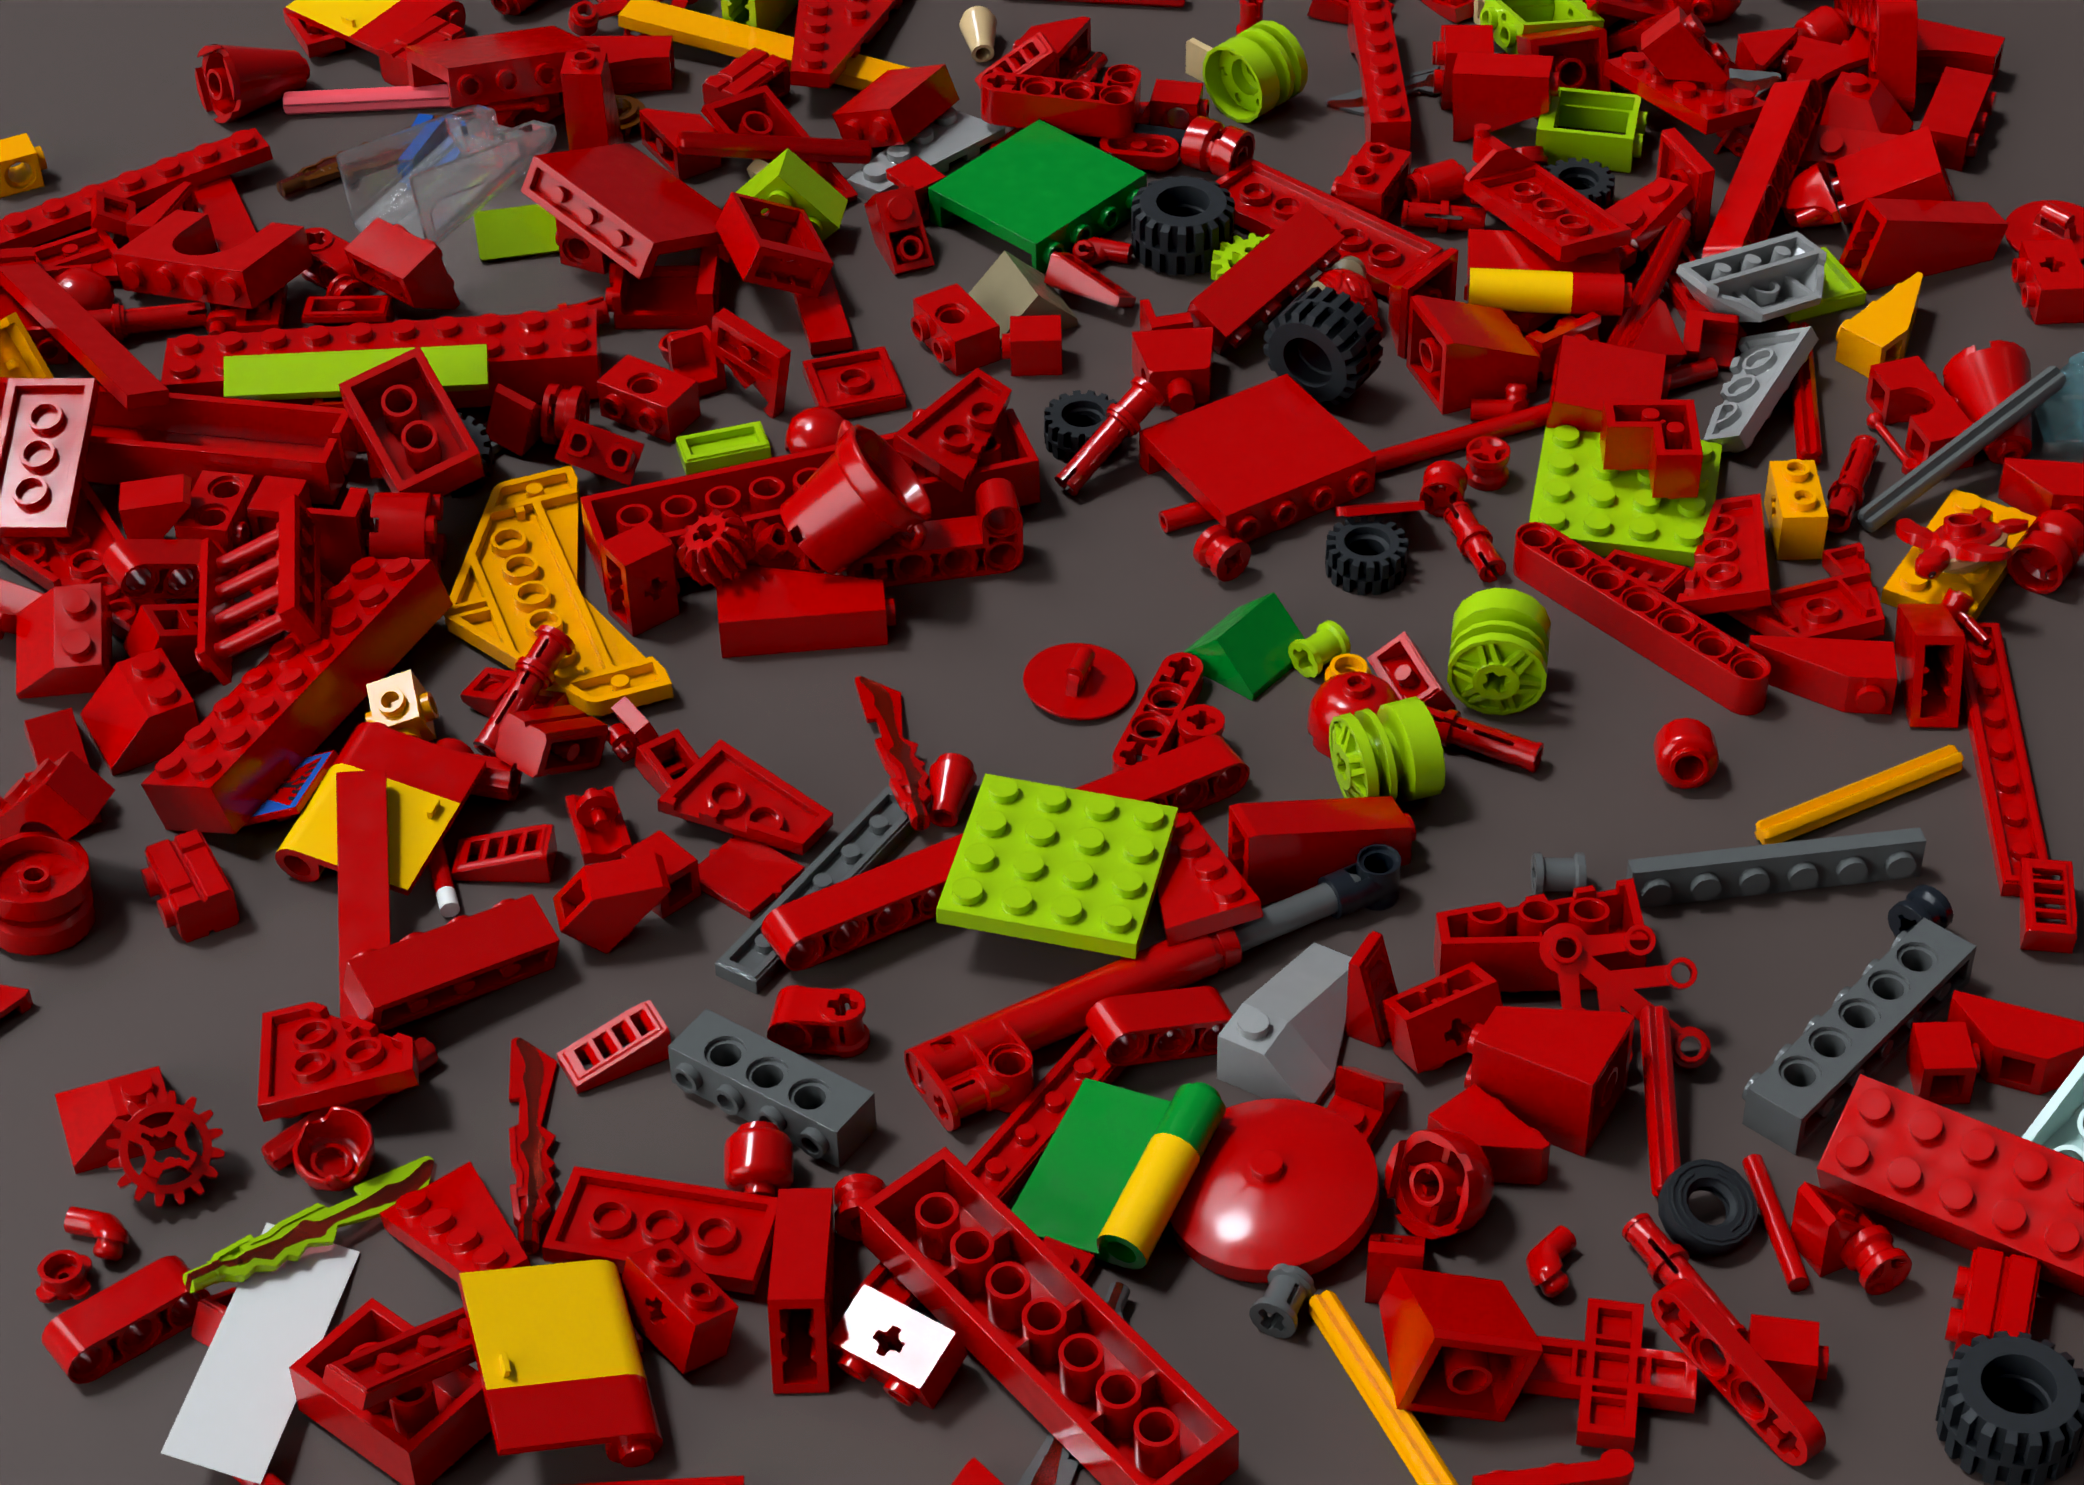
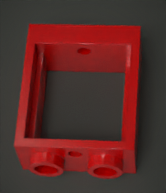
M735 192L730 193L715 227L743 281L817 298L834 263L805 210ZM764 208H768L766 213H761Z

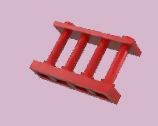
M296 494L279 501V522L276 523V529L224 555L209 537L201 540L200 562H198L200 573L198 636L195 656L205 672H212L221 684L226 686L232 683L233 655L284 630L288 633L293 632L304 646L321 638L320 524ZM279 548L276 551L275 557L234 577L235 569ZM278 576L275 585L234 605L235 597ZM278 605L275 614L233 634L234 626Z

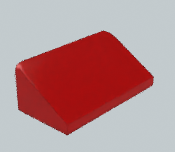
M389 295L309 296L301 317L302 323L309 325H341L357 322L381 323L394 322L395 320L392 296Z
M1405 631L1367 657L1377 676L1387 681L1400 700L1416 696L1426 706L1441 711L1449 710L1455 706L1424 655Z

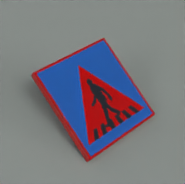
M336 750L307 756L249 818L244 826L274 819L278 822L295 818L296 814H300L337 758Z

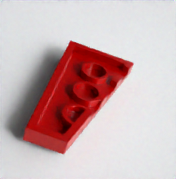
M1761 493L1715 500L1703 530V544L1698 545L1696 548L1693 570H1688L1684 579V593H1679L1676 603L1695 615L1733 610L1752 611L1762 606L1772 605Z

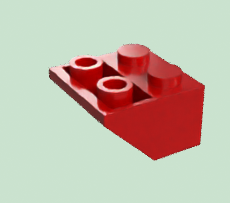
M377 217L344 248L357 279L414 308L456 309L460 305L454 290V280L447 273L442 261L443 253L432 240L427 238L423 240L409 233L400 224L393 225Z

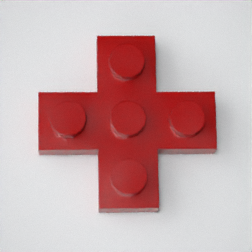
M1588 1298L1584 1341L1538 1336L1542 1343L1543 1353L1526 1381L1522 1393L1578 1399L1576 1445L1604 1449H1621L1633 1452L1637 1407L1694 1413L1698 1367L1685 1353L1641 1348L1644 1304Z

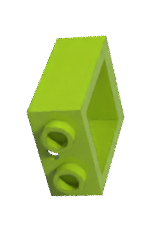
M1485 0L1484 8L1480 13V25H1493L1494 42L1508 54H1518L1516 35L1588 25L1603 28L1605 22L1595 11L1588 10L1587 5L1582 0Z
M1560 87L1559 97L1552 96L1549 112L1539 116L1535 146L1544 147V156H1548L1549 165H1555L1556 161L1559 160L1568 162V158H1576V161H1581L1582 158L1589 159V163L1592 164L1595 161L1602 163V168L1608 167L1611 171L1630 173L1633 157L1641 158L1648 112L1640 111L1641 97L1636 94ZM1558 126H1562V127H1572V128H1582V129H1592V130H1602V131H1611V132H1621V133H1626V134H1625V135H1621V134H1612V133H1602V132H1592V131L1563 129V128H1558Z

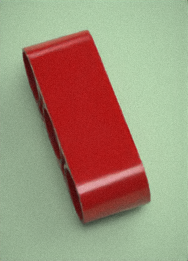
M203 539L119 540L105 551L103 565L123 594L129 598H199L200 573L198 562H200V543ZM211 540L223 555L228 553L222 544L216 540ZM240 568L234 570V577L237 575Z
M1199 986L1104 998L1089 1009L1085 1023L1108 1063L1114 1066H1128L1216 1055L1218 1035L1232 1018L1233 1014L1216 988L1212 986Z
M175 1255L165 1256L53 1318L43 1331L42 1344L73 1383L87 1384L193 1325L198 1301L211 1295L206 1288L190 1293L191 1284L185 1286L183 1282V1274L190 1271V1268L180 1257Z

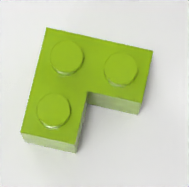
M789 148L735 192L804 209L822 242L840 228L848 202L841 193ZM764 208L761 213H766L768 208Z

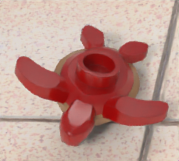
M1977 508L1972 511V514L1956 513L1944 517V524L1934 532L1920 526L1909 518H1902L1896 522L1895 533L1903 542L1925 550L1915 559V575L1922 579L1930 580L1939 577L1942 572L1964 575L1974 572L1990 562L2011 558V549L2005 548L2008 536L2028 530V520L2010 518L1995 523L1993 522V512L1991 510Z

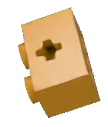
M1790 459L1787 461H1769L1764 506L1777 560L1822 559L1829 516L1815 460Z

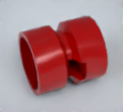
M1198 116L1191 121L1182 139L1180 158L1185 166L1202 172L1211 170L1213 175L1221 178L1247 159H1253L1255 138L1249 131L1231 125L1224 127V124L1219 121Z
M2047 510L2040 513L2011 550V558L2007 559L2008 571L2013 580L2025 590L2035 594H2048L2056 591L2071 572L2072 567L2084 554L2083 524L2072 514L2061 510Z

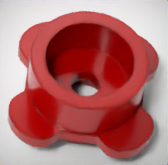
M58 1250L48 1254L37 1267V1272L41 1279V1285L36 1289L37 1299L42 1303H52L56 1299L69 1300L73 1298L79 1300L85 1298L92 1289L90 1282L87 1281V1273L93 1266L91 1259L86 1255H79L72 1250Z

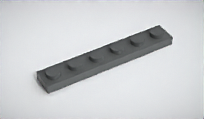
M1921 827L1629 859L1626 879L1634 878L1640 908L1920 877L1926 839Z

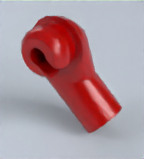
M1562 1225L1557 1226L1528 1253L1526 1258V1267L1532 1284L1534 1286L1539 1285L1542 1293L1549 1298L1557 1296L1569 1286V1277L1561 1270L1563 1266L1561 1259L1577 1245L1574 1234Z

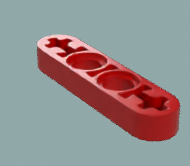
M1184 652L1174 653L1162 661L1113 752L1112 773L1134 765L1137 755L1142 756V761H1145L1170 750L1179 733L1177 718L1180 712L1186 707L1194 705L1203 687L1204 665L1202 660L1196 655ZM1181 677L1180 685L1175 683V679H1179ZM1160 701H1173L1178 705L1172 708H1160L1155 704ZM1150 730L1160 732L1162 735L1157 738H1144L1139 734Z
M1676 1279L1653 1295L1651 1307L1659 1325L1778 1457L1792 1466H1801L1824 1449L1826 1434L1816 1416L1697 1286L1686 1279ZM1711 1340L1719 1346L1726 1360L1717 1353ZM1750 1383L1758 1389L1765 1403L1755 1395Z

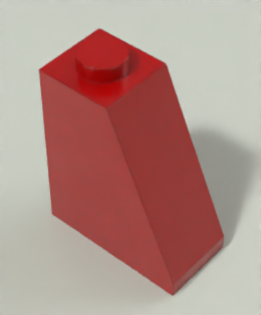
M1458 52L1452 73L1453 141L1462 142L1474 138V126L1479 123L1489 124L1492 132L1548 113L1552 96L1559 97L1561 73L1554 72V56Z
M1898 604L1894 649L1910 727L1958 728L1965 635L1945 604Z

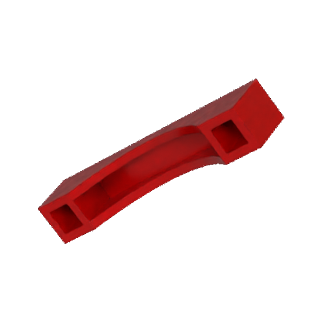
M1349 0L1347 35L1350 52L1355 54L1360 72L1365 141L1385 143L1389 147L1410 151L1411 117L1389 0Z

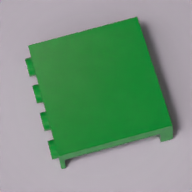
M1039 119L928 187L930 222L942 228L954 219L961 217L1032 255V267L1044 274L1047 272L1053 252H1068L1072 254L1073 246L1078 241L1092 237L1100 238L1131 218L1132 199L1134 196H1137V191L1141 187H1147V173Z

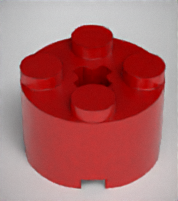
M375 492L371 504L370 518L379 519L375 520L374 532H369L370 557H375L376 559H397L400 557L431 559L439 576H441L440 561H445L447 551L446 535L438 534L437 521L443 520L444 502L442 494Z

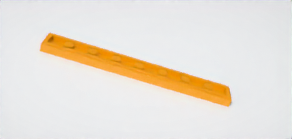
M630 0L618 14V26L651 36H673L674 42L735 58L741 57L756 47L768 52L769 56L773 54L785 59L789 64V72H791L794 37L653 0ZM858 54L856 58L850 57L848 59L846 69L834 84L862 91L887 70L911 67Z

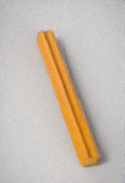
M1955 745L1944 746L1761 819L1755 824V837L1757 840H1760L1762 845L1783 843L1962 770L1964 756L1962 752H1958Z
M1325 1290L1321 1294H1314L1309 1300V1314L1417 1484L1459 1485L1412 1411L1397 1409L1392 1380L1337 1295L1330 1290Z

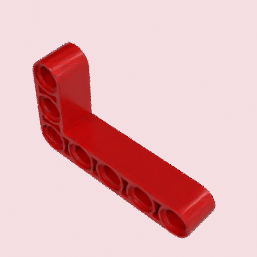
M1834 0V8L1841 9L1849 18L1851 25L1869 32L1868 78L1880 80L1905 112H1912L1916 99L1917 1Z

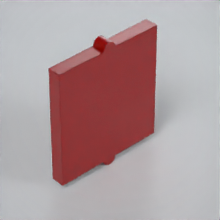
M734 835L718 849H711L709 856L698 864L701 890L749 919H752L773 900H777L805 871L804 866L766 844Z

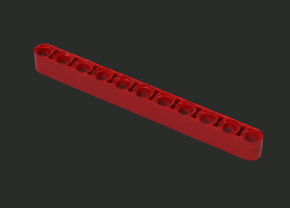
M1213 734L1075 789L1178 807V813H1187L1211 805L1239 792L1249 779L1250 769L1219 735ZM963 833L775 908L762 922L761 932L763 937L787 968L792 971H801L935 917L936 908Z

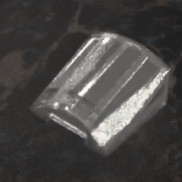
M477 104L343 151L336 156L354 226L362 232L378 217L393 225L400 224L409 233L423 240L425 238L430 239L438 246L484 206L529 170L534 155L549 153L554 145L557 134L555 125L537 120H532L513 128L499 125L495 109Z

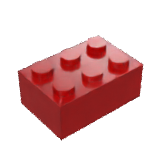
M420 346L338 384L344 407L391 492H425L442 494L444 496L485 476L481 454Z
M371 1298L289 1367L298 1408L302 1413L400 1484L430 1485L492 1430L479 1371L468 1364L369 1409L360 1410L322 1382L325 1366L414 1328V1326L374 1298Z

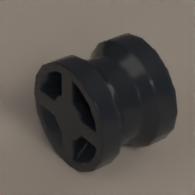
M1923 884L1916 886L1906 896V900L1899 901L1889 910L1887 919L1890 929L1897 937L1902 931L1909 932L1923 918L1945 929L1952 923L1954 914L1948 899L1939 890Z

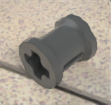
M1533 852L1531 859L1532 895L1543 894L1544 892H1573V888L1586 886L1587 867L1584 852H1576L1573 857L1569 858L1543 857L1541 852Z
M1280 1263L1274 1265L1267 1276L1269 1286L1263 1297L1256 1299L1252 1304L1249 1316L1252 1323L1265 1334L1275 1338L1291 1337L1298 1327L1297 1315L1302 1305L1308 1303L1315 1294L1316 1289L1313 1278L1306 1271L1297 1266Z

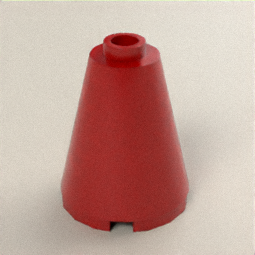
M212 44L204 46L197 58L203 57L202 67L195 68L197 90L202 105L207 112L214 111L218 117L213 120L217 123L235 121L282 99L285 92L299 91L305 87L310 77V68L307 60L295 50Z
M2003 340L1989 341L1990 348L1978 351L1975 345L1953 356L1944 367L1942 374L1944 388L1950 396L1956 399L1958 406L1970 421L1974 423L2031 380V362L2023 347L2014 342ZM2032 412L1983 448L1992 462L2003 464L2005 457L2024 459L2032 449Z

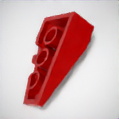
M767 85L703 105L701 110L719 133L810 137ZM761 159L767 163H771L773 161ZM805 162L848 200L847 203L857 199L858 193L833 163Z

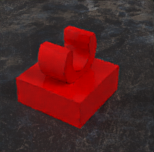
M96 190L91 201V229L98 228L111 232L113 242L118 244L123 236L128 237L126 224L136 215V202Z
M626 696L611 707L620 723L608 727L609 732L606 741L613 747V752L624 763L636 755L638 746L659 737L651 723Z

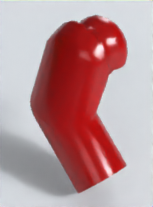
M1092 237L1075 243L1072 254L1091 267L1106 261L1130 264L1133 255V244Z
M1508 383L1505 387V398L1501 399L1471 398L1470 420H1487L1526 409L1530 402V399H1527L1528 386L1523 383Z
M74 1206L68 1209L64 1220L66 1233L96 1238L97 1241L93 1247L95 1257L110 1261H119L123 1257L124 1244H129V1234L115 1215Z

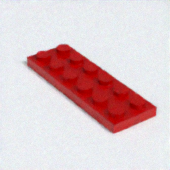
M1252 158L1247 159L1215 181L1220 184V188H1226L1230 192V197L1234 198V224L1261 237L1272 234L1310 202L1345 236L1338 251L1341 255L1340 259L1350 255L1359 258L1365 265L1367 270L1366 279L1371 284L1372 290L1386 297L1391 284L1396 279L1401 278L1420 263L1443 252L1442 247Z

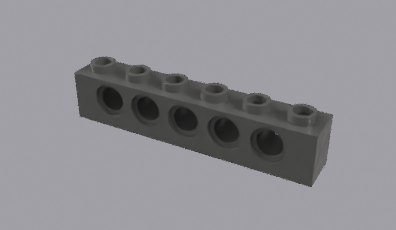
M1923 918L1909 932L1902 931L1894 940L1890 951L1880 960L1874 958L1867 965L1861 979L1851 988L1845 986L1836 996L1832 1007L1823 1016L1815 1015L1807 1024L1803 1035L1793 1045L1790 1043L1785 1044L1777 1053L1773 1064L1763 1074L1757 1072L1749 1079L1742 1094V1099L1746 1101L1742 1124L1796 1155L1846 1105L1860 1074L1873 1079L1909 1043L1912 1024L1930 1022L1952 1000L1954 990L1961 991L1969 983L1977 946L1926 918Z

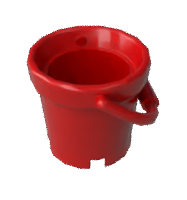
M843 420L840 424L835 452L791 497L780 505V515L788 532L798 525L800 534L804 539L798 546L817 566L827 573L834 574L838 571L841 574L854 562L891 537L904 548L912 551L918 550L924 544L927 535V529L923 523L931 518L932 506L926 490L915 472L884 438L872 429L859 424L853 426L849 420ZM914 531V532H915V535H914V538L912 539V538H910L907 534H905L904 532H908V533L910 534L911 532Z

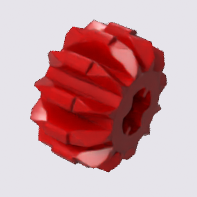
M716 508L707 517L699 515L698 521L695 524L685 526L687 534L679 537L676 541L679 546L676 552L679 564L701 586L711 583L717 587L726 578L733 580L735 573L739 570L747 569L746 561L756 555L753 548L756 543L753 531L731 509L721 512Z

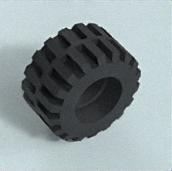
M1169 176L1164 177L1163 180H1154L1148 183V187H1141L1137 191V196L1133 197L1131 207V244H1133L1135 258H1140V263L1144 266H1151L1152 270L1159 273L1167 272L1168 275L1186 274V276H1190L1199 272L1206 273L1211 271L1213 251L1220 250V243L1222 241L1233 244L1234 198L1230 197V192L1226 188H1220V184L1214 181H1206V178Z
M1314 287L1308 292H1302L1268 325L1269 329L1264 335V340L1267 342L1263 346L1264 354L1270 358L1267 362L1270 370L1275 371L1278 377L1288 374L1323 407H1329L1331 404L1337 406L1347 400L1378 369L1381 363L1379 359L1383 356V347L1378 344L1382 337L1380 331L1374 328L1376 322L1373 317L1366 315L1363 311L1365 307L1359 302L1355 304L1351 301L1350 295L1344 292L1339 295L1334 288L1326 287L1322 291L1319 287Z
M2007 1331L1994 1332L1991 1339L1983 1334L1972 1338L1971 1346L1962 1344L1955 1351L1954 1359H1950L1946 1367L1935 1419L1938 1421L1936 1428L1938 1439L1946 1441L1944 1451L1950 1459H1961L1960 1468L1970 1475L1976 1471L1983 1475V1482L1994 1485L1995 1480L2006 1482V1485H2021V1483L2026 1482L2029 1485H2044L2046 1477L2056 1481L2064 1476L2065 1468H2071L2077 1460L2084 1437L2083 1369L2073 1368L2075 1359L2066 1351L2062 1353L2056 1352L2054 1350L2056 1344L2046 1339H2043L2041 1343L2031 1340L2032 1334L2019 1332L2018 1337L2009 1336ZM1997 1405L2015 1406L2029 1414L2012 1413Z

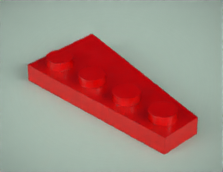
M1191 811L1178 813V822L1157 887L1168 946L1262 918L1260 898Z
M470 1161L426 1187L402 1195L394 1205L379 1213L384 1228L389 1234L456 1282H458L459 1273L531 1266L527 1255Z

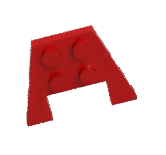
M1860 542L1823 551L1822 567L1832 577L1771 591L1772 605L1762 606L1752 611L1733 610L1724 612L1765 636L1864 640L1884 635L1885 628L1884 613L1876 587L1872 586L1871 570L1869 563H1865V550Z

